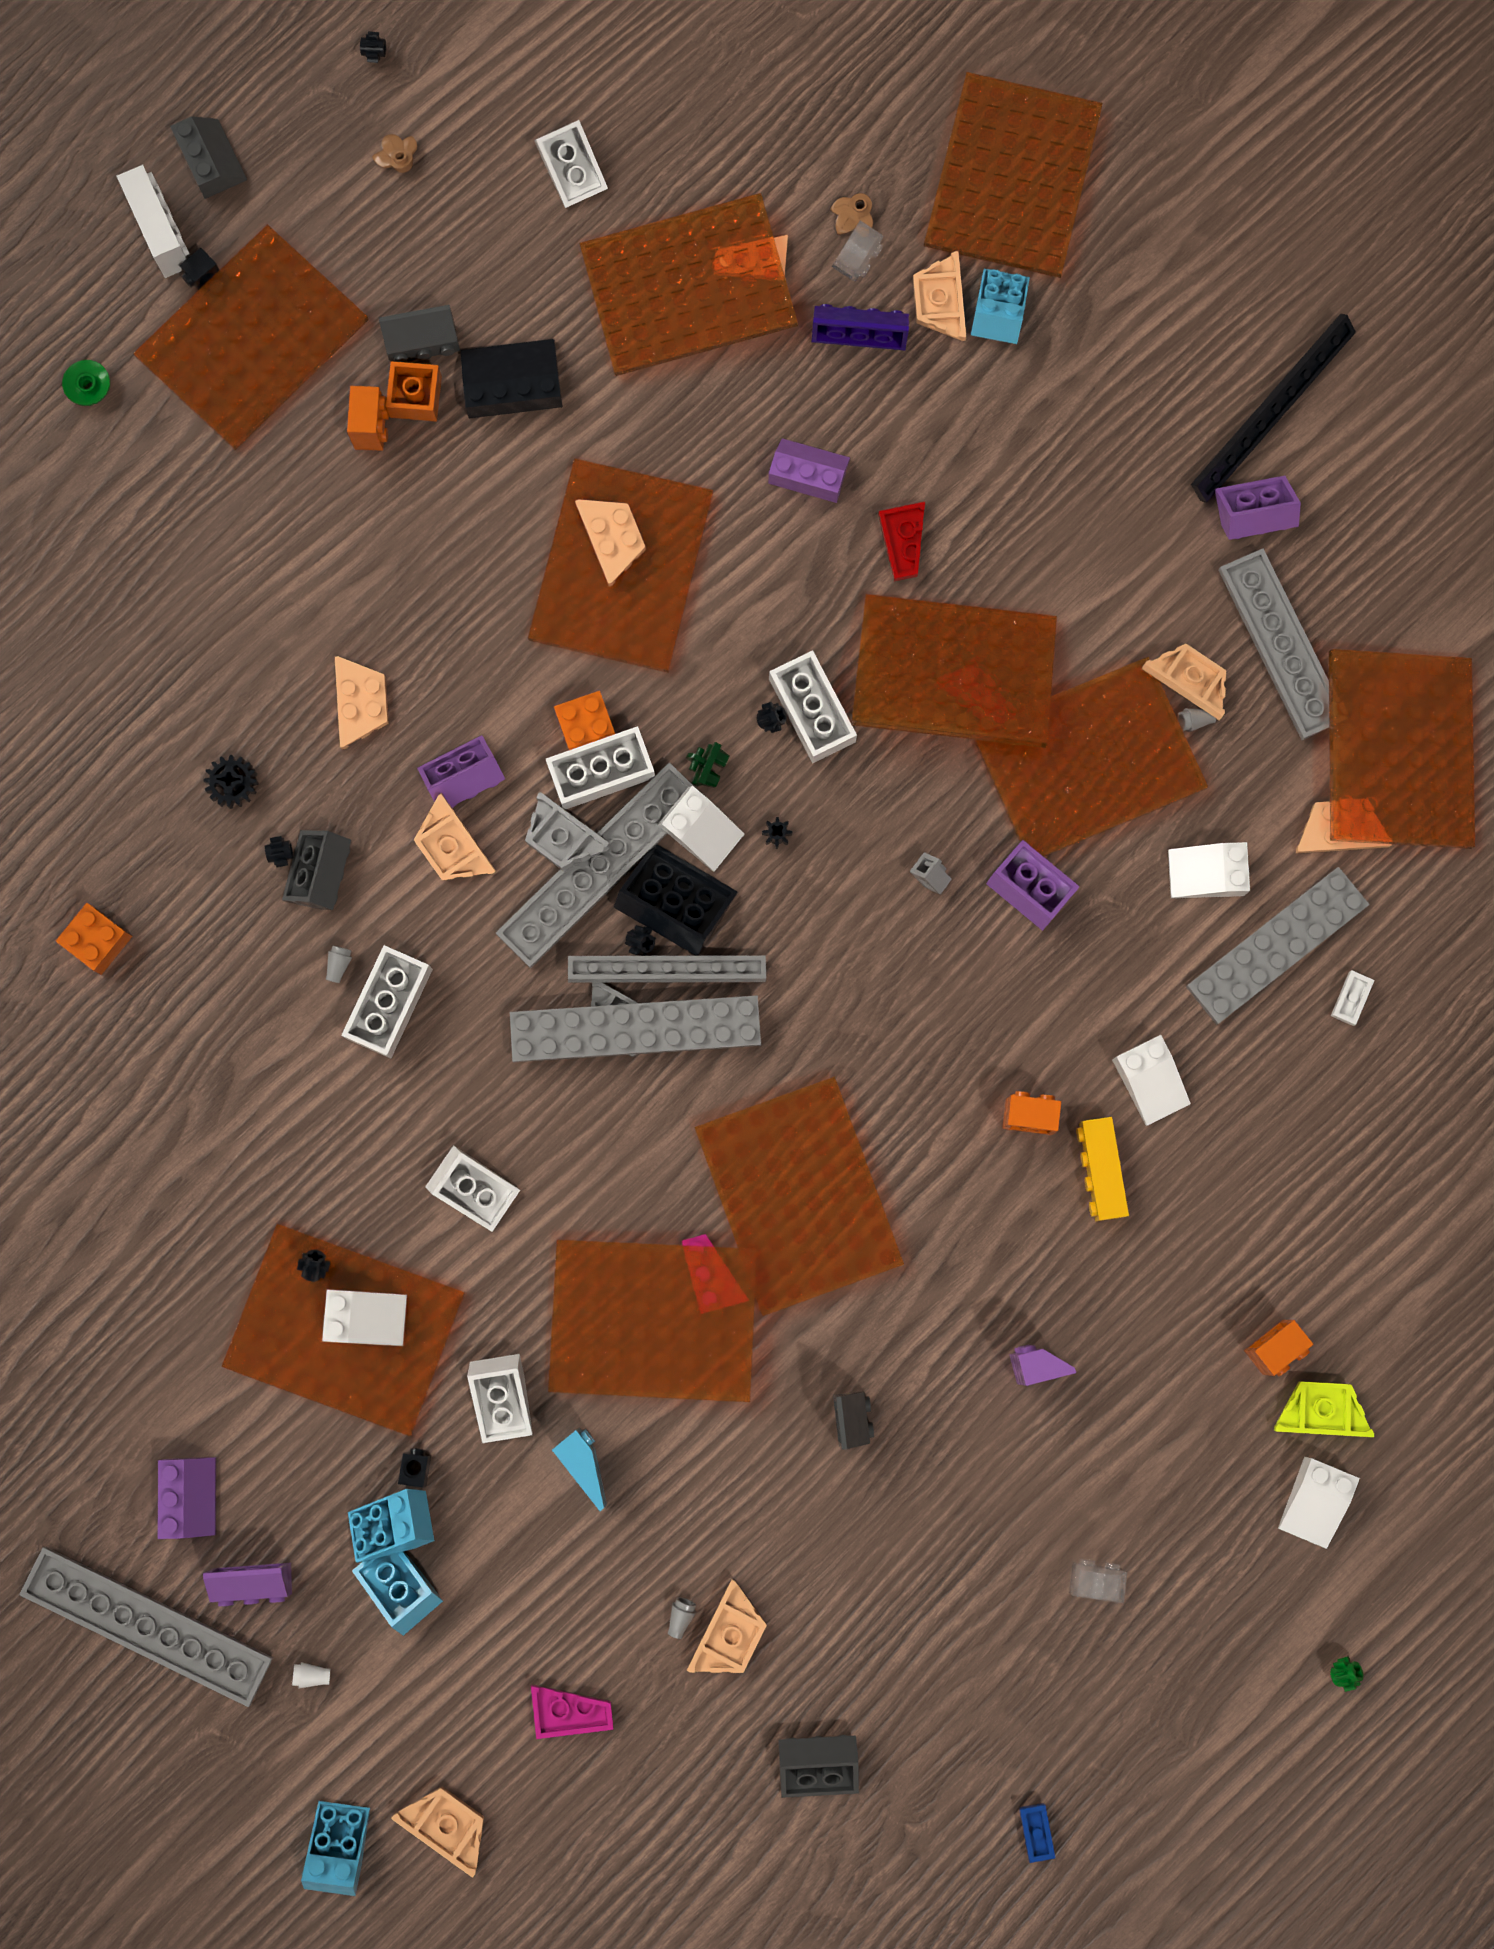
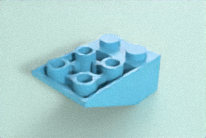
M984 269L971 335L1017 344L1023 321L1030 277L1000 272L995 269Z
M405 1489L348 1512L355 1562L357 1563L415 1549L434 1541L426 1491Z
M324 1801L318 1802L301 1879L304 1889L356 1896L370 1808Z

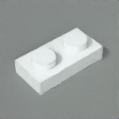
M1349 971L1331 1016L1355 1026L1374 980L1355 971Z

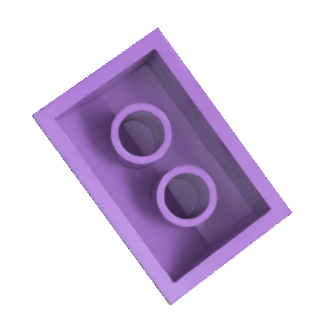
M781 439L771 464L768 484L837 503L850 457Z
M1286 476L1215 489L1221 526L1229 540L1299 527L1301 503Z
M482 735L417 768L434 802L438 795L442 793L452 808L456 804L473 798L479 792L495 787L505 780Z
M1024 840L1019 843L986 883L1042 931L1079 888L1075 882Z
M1024 1345L1014 1348L1015 1353L1009 1354L1016 1382L1019 1385L1028 1386L1076 1373L1073 1366L1044 1349L1036 1348L1035 1345Z
M216 1457L158 1460V1539L216 1535Z
M291 1563L214 1568L203 1573L209 1601L218 1602V1606L234 1605V1601L243 1600L244 1604H257L259 1599L269 1598L270 1603L283 1602L285 1597L292 1594Z

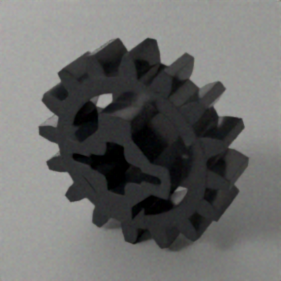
M230 755L226 761L221 756V763L211 762L214 767L213 770L206 769L210 777L203 779V781L210 786L206 787L205 791L211 794L209 798L213 802L218 800L217 804L221 807L225 803H227L229 809L233 808L234 803L242 807V800L245 799L247 802H250L251 800L248 795L257 793L252 788L259 785V782L253 779L257 776V772L251 770L252 765L249 762L244 764L245 760L242 757H239L236 761L235 757ZM237 768L242 769L245 772L246 777H244L243 775H238L239 771L237 770ZM216 787L224 789L225 796L219 794Z

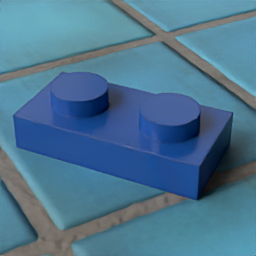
M1045 1804L1019 1807L1029 1862L1054 1859L1055 1853Z

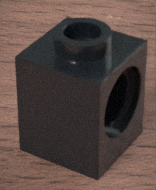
M202 248L198 249L180 265L184 273L182 275L183 280L190 287L195 286L200 292L221 275L215 261Z
M410 1448V1452L403 1453L398 1484L421 1488L427 1486L431 1455H425L426 1450ZM412 1460L420 1462L421 1471L419 1474H413L409 1470V1464Z

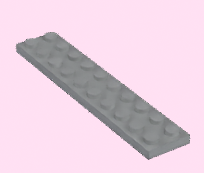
M668 763L597 833L610 843L611 848L565 871L560 869L496 932V935L531 969L649 850L668 834L658 826L659 822L685 790L693 785L671 763Z
M758 996L510 1012L512 1062L761 1046Z
M46 1546L42 1548L19 1594L247 1707L251 1706L274 1658Z

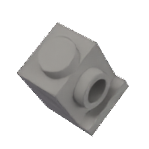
M925 852L910 870V873L925 888L941 894L952 880L945 872L947 869L941 864L942 861Z

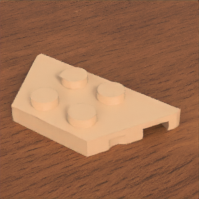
M954 251L945 260L937 261L928 269H923L913 275L916 322L950 337L966 341L959 253Z
M578 499L575 501L577 509L610 587L621 573L626 571L632 565V562L646 550L645 544L627 503Z
M1181 645L1175 651H1168L1153 661L1148 660L1142 667L1144 671L1219 721L1225 714L1223 699L1225 698L1226 691L1224 687L1226 670L1189 645Z
M337 656L335 657L340 748L346 749L356 740L363 739L370 735L372 731L379 730L389 724L386 677L382 673Z
M440 793L414 838L415 843L441 880L471 877L486 873L493 874L496 871L444 795Z
M1364 799L1316 802L1311 809L1310 817L1304 827L1296 853L1388 848L1392 846V843Z
M731 1579L687 1668L688 1672L744 1673L767 1624L735 1580Z
M444 1787L436 1789L393 1815L391 1818L393 1821L469 1876L474 1877L477 1870L483 1815Z

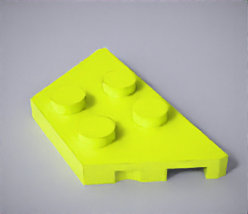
M1299 1381L1274 1427L1276 1432L1374 1437V1432L1367 1423L1364 1410L1358 1403L1357 1395L1351 1384Z

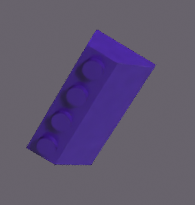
M829 304L814 307L812 342L893 350L906 349L909 332V314L898 310L882 312L875 308L859 310L852 306L837 308Z

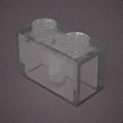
M860 220L832 267L856 282L859 276L864 278L871 267L868 263L872 256L876 258L883 247L880 242L884 236Z
M1080 1559V1563L1073 1562L1069 1593L1076 1597L1124 1603L1127 1571L1120 1569L1121 1564L1105 1562L1104 1567L1095 1565L1094 1560Z

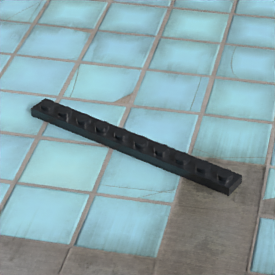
M1340 314L1191 483L1200 501L1207 503L1215 494V489L1220 488L1353 337L1356 331L1348 315Z

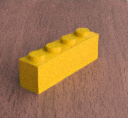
M1112 1117L1080 1122L1079 1128H1076L1078 1142L1083 1144L1084 1152L1080 1153L1082 1166L1087 1168L1088 1177H1085V1187L1087 1192H1091L1092 1202H1089L1091 1217L1095 1216V1221H1103L1129 1216Z

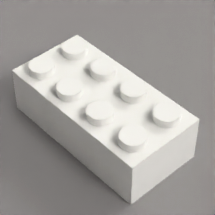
M141 165L117 175L153 258L164 278L181 272L180 265L191 255L152 172L147 173L144 166Z
M813 650L769 671V681L812 764L856 742L857 734Z
M638 726L546 758L564 810L646 782L655 777V772Z
M384 945L342 1036L391 1059L433 969L426 963Z

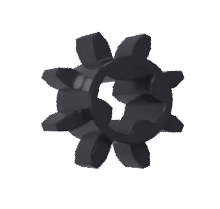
M368 31L366 37H361V56H366L367 62L378 63L380 57L386 56V40L379 37V32Z
M768 702L762 704V709L758 710L756 719L759 727L764 729L765 732L771 731V733L782 730L781 725L785 724L787 715L785 709L779 706L778 703Z
M776 817V821L772 824L766 821L768 830L762 831L763 836H768L766 845L773 843L776 849H778L781 843L788 845L786 836H792V831L786 830L789 825L788 821L783 824L779 822V817ZM773 829L775 831H779L781 829V837L779 835L773 837Z
M282 836L270 838L271 843L265 845L268 863L274 862L276 867L287 866V860L293 858L290 840L284 841Z
M635 925V929L627 932L625 944L630 947L629 953L646 956V953L653 950L656 937L650 935L652 929Z
M310 1250L307 1253H302V1258L298 1260L297 1270L302 1271L301 1277L312 1282L318 1281L320 1278L324 1279L330 1267V1261H325L326 1255L319 1250Z

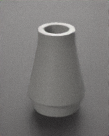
M1185 708L1182 712L1178 713V725L1182 731L1191 732L1216 722V718L1203 709Z
M332 945L331 951H328L326 980L340 983L352 959L350 956L351 950Z
M678 1597L676 1602L672 1603L668 1635L682 1639L685 1630L696 1614V1604L693 1601Z

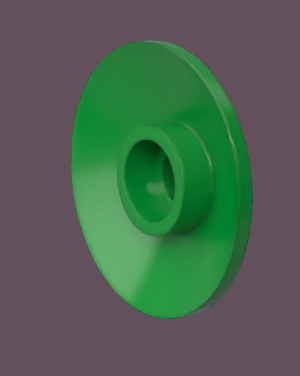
M81 360L72 364L65 371L62 379L63 391L73 403L81 406H91L102 401L108 394L110 376L100 363L93 360ZM87 384H92V386L89 389H85V386Z

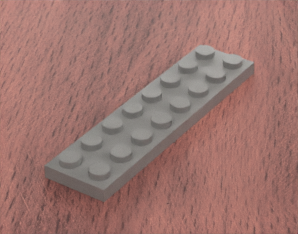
M1264 549L1221 566L1218 571L1301 740L1345 722L1347 717Z
M1337 867L1189 983L1186 988L1217 1025L1370 904L1342 870Z

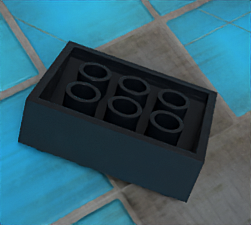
M554 339L461 350L464 399L469 419L563 407Z
M655 845L646 853L619 890L614 908L693 955L699 956L738 891L661 846Z

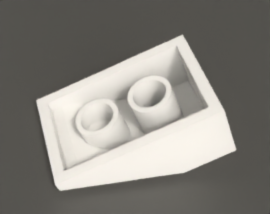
M579 120L535 140L542 160L565 208L608 189Z
M693 786L685 790L658 824L660 828L713 872L744 836V833L719 808Z
M1247 842L1219 843L1168 850L1171 898L1245 896L1250 891Z
M1161 1035L1112 1059L1146 1126L1191 1104L1173 1057Z
M454 1145L425 1186L432 1195L491 1232L520 1192L517 1187Z
M327 1290L322 1341L403 1346L407 1295Z
M520 1354L470 1362L467 1377L482 1443L532 1435L525 1376Z
M1304 1457L1278 1529L1327 1549L1352 1501L1360 1478L1312 1458Z

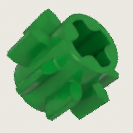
M1349 1657L1337 1659V1662L1333 1663L1334 1667L1331 1668L1330 1675L1337 1687H1343L1344 1691L1347 1692L1357 1689L1356 1686L1361 1685L1360 1681L1363 1680V1670L1358 1662H1350Z

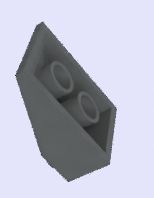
M864 1392L833 1395L839 1447L844 1450L870 1444V1438L874 1437L873 1423L867 1420V1412H871L870 1397H865Z

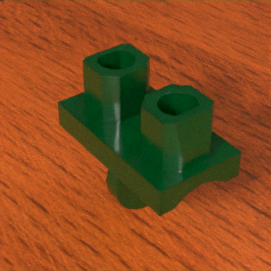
M714 742L713 745L708 744L706 750L698 747L695 754H687V760L692 762L689 770L696 771L691 784L697 787L704 785L715 788L717 786L720 775L711 771L712 766L715 764L723 768L730 755L720 749L721 744Z

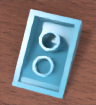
M579 1428L553 1448L552 1451L598 1510L601 1511L607 1505L596 1449L592 1444L595 1440L586 1429L582 1432Z
M405 1551L363 1561L352 1570L390 1626L403 1636L443 1602L431 1583Z

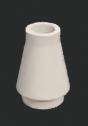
M301 1662V1665L294 1664L292 1686H299L298 1689L318 1685H329L330 1669Z

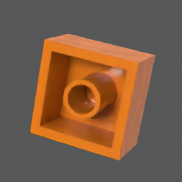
M391 361L386 398V409L390 418L437 422L442 380L438 365Z
M350 386L347 433L354 449L383 451L384 442H388V428H385V420H389V414L386 409V397L382 396L379 387Z
M600 691L554 706L569 750L615 734Z
M86 903L57 938L56 942L93 971L102 975L133 936L95 907Z
M1016 1091L1015 1094L1010 1095L1005 1101L1002 1129L1053 1135L1058 1132L1061 1101L1055 1100V1096L1040 1095V1097L1033 1098L1030 1097L1028 1092Z
M1282 1320L1245 1349L1244 1352L1263 1375L1275 1376L1277 1374L1279 1377L1291 1368L1288 1364L1293 1360L1297 1359L1300 1361L1310 1353L1309 1348L1314 1344L1295 1320Z

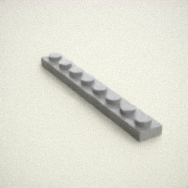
M568 956V983L766 982V956Z

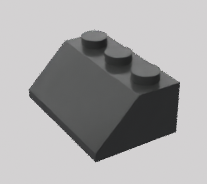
M189 117L170 126L204 199L247 181L218 119Z
M450 305L379 317L390 363L391 361L407 363L409 360L415 359L427 360L432 356H449L460 351Z
M300 830L282 901L320 910H333L338 899L337 893L340 882L344 876L346 859L350 853L351 839L330 831Z
M840 1735L836 1737L815 1736L812 1738L779 1740L781 1798L859 1793L856 1735Z

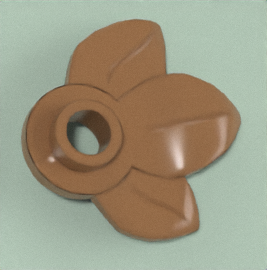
M395 134L386 135L382 140L383 150L372 156L374 162L381 168L392 167L400 173L409 171L413 166L412 155L417 150L416 140L413 136L407 137L402 141Z
M858 193L852 198L842 197L833 203L831 211L839 215L836 220L838 235L849 233L854 229L862 239L869 235L873 227V219L870 215L872 202L869 196ZM857 202H864V207L862 209H857Z

